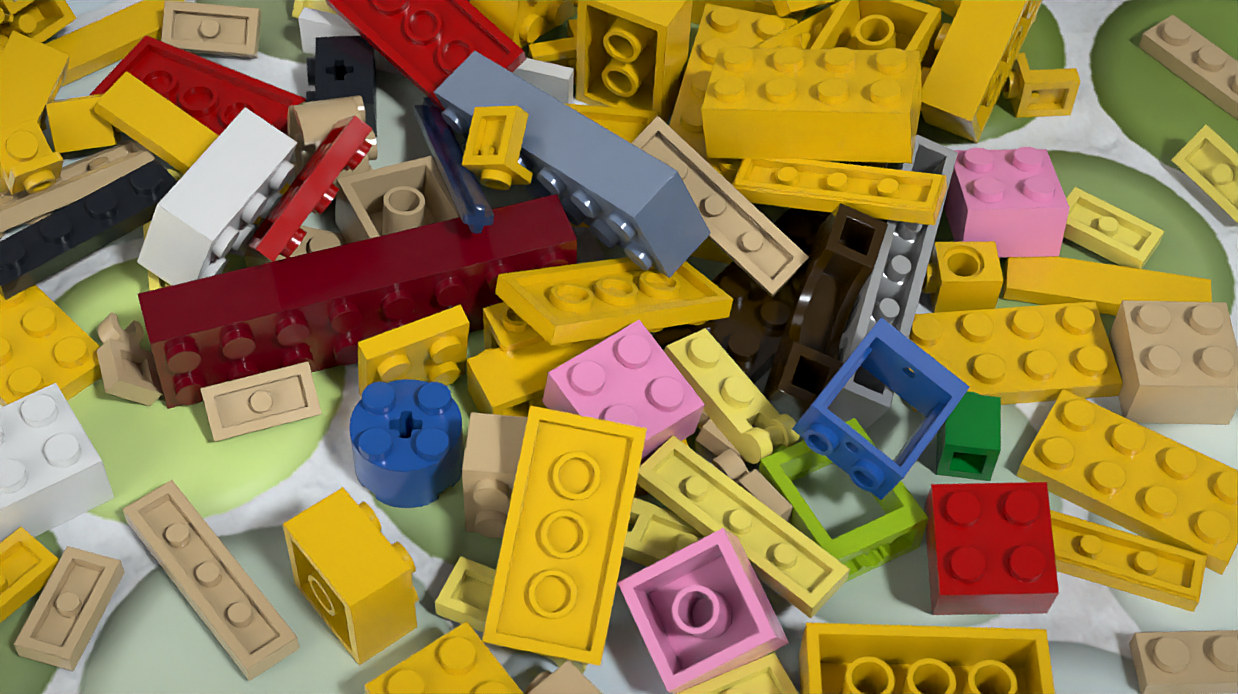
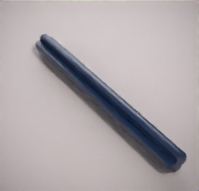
M424 97L423 104L414 105L413 115L462 222L468 224L471 233H482L484 226L493 225L494 214L474 173L461 165L464 153L451 127L441 115L443 111L428 97Z

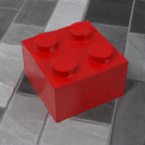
M1047 482L931 484L924 505V512L928 516L925 531L932 615L1048 613L1059 594Z

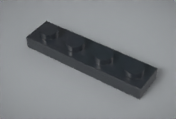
M154 159L0 241L1 295L7 300L150 222L157 204L178 181L157 159Z

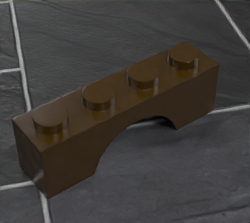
M842 203L819 226L762 393L779 414L790 415L796 423L843 365V362L838 357L842 333L853 304L875 267L888 227L887 223Z

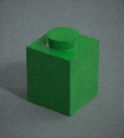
M967 391L937 432L936 475L991 481L1001 451V397L980 395L976 392Z

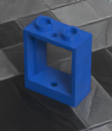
M881 317L792 430L804 439L811 450L826 456L845 471L855 485L871 492L882 500L905 477L970 387ZM860 366L925 416L894 460L890 459L827 409Z

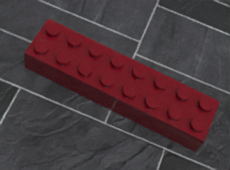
M554 194L491 209L494 214L493 225L484 226L482 233L478 234L471 233L468 224H464L461 218L458 217L289 257L288 259L285 258L138 293L167 409L202 402L203 397L200 388L309 361L311 373L340 365L358 363V342L461 305L470 322L469 333L484 329L483 308L504 302L495 294L498 274L576 264L577 238L558 195Z

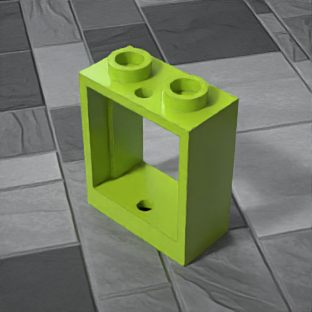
M855 418L845 422L875 446ZM804 440L790 447L785 445L773 449L772 455L760 460L759 473L793 506L790 524L850 569L846 582L920 548L928 516L902 481L882 500L872 494L886 515L831 539L792 481L824 468L833 462L826 456L811 450Z

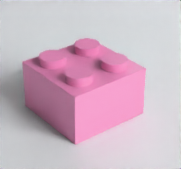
M976 147L968 150H953L958 152L947 191L944 210L954 242L995 241L999 257H1049L1060 255L1070 207L1047 149L1020 147L1008 150H987Z
M640 320L548 372L542 401L547 409L647 428L640 466L673 435L682 441L695 433L705 406L704 402Z
M724 528L618 582L662 681L670 693L677 694L757 660L789 643L739 538Z

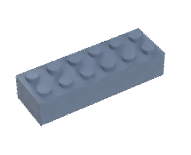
M475 50L434 91L445 108L441 113L443 119L452 129L465 138V141L462 143L464 150L475 107L518 105L529 115L518 160L520 165L533 173L531 184L524 185L525 189L535 199L557 194L569 222L575 226H579L582 222L585 223L596 238L609 248H613L616 244L624 249L626 255L641 269L647 271L650 267H653L670 278L711 234L677 170Z

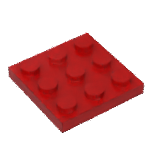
M355 115L339 120L255 231L247 245L272 262L279 255L288 259L307 234L300 226L308 215L312 212L321 215L338 193L339 188L333 182L343 170L348 171L349 169L353 171L369 152L372 145L365 139L373 128Z

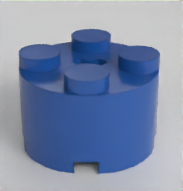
M404 379L387 383L374 382L363 390L362 399L355 406L349 424L355 473L363 488L365 485L373 492L377 500L392 507L417 508L438 500L439 493L447 489L451 484L453 488L462 475L464 460L462 417L459 407L451 397L449 388L439 382L429 383L420 380Z

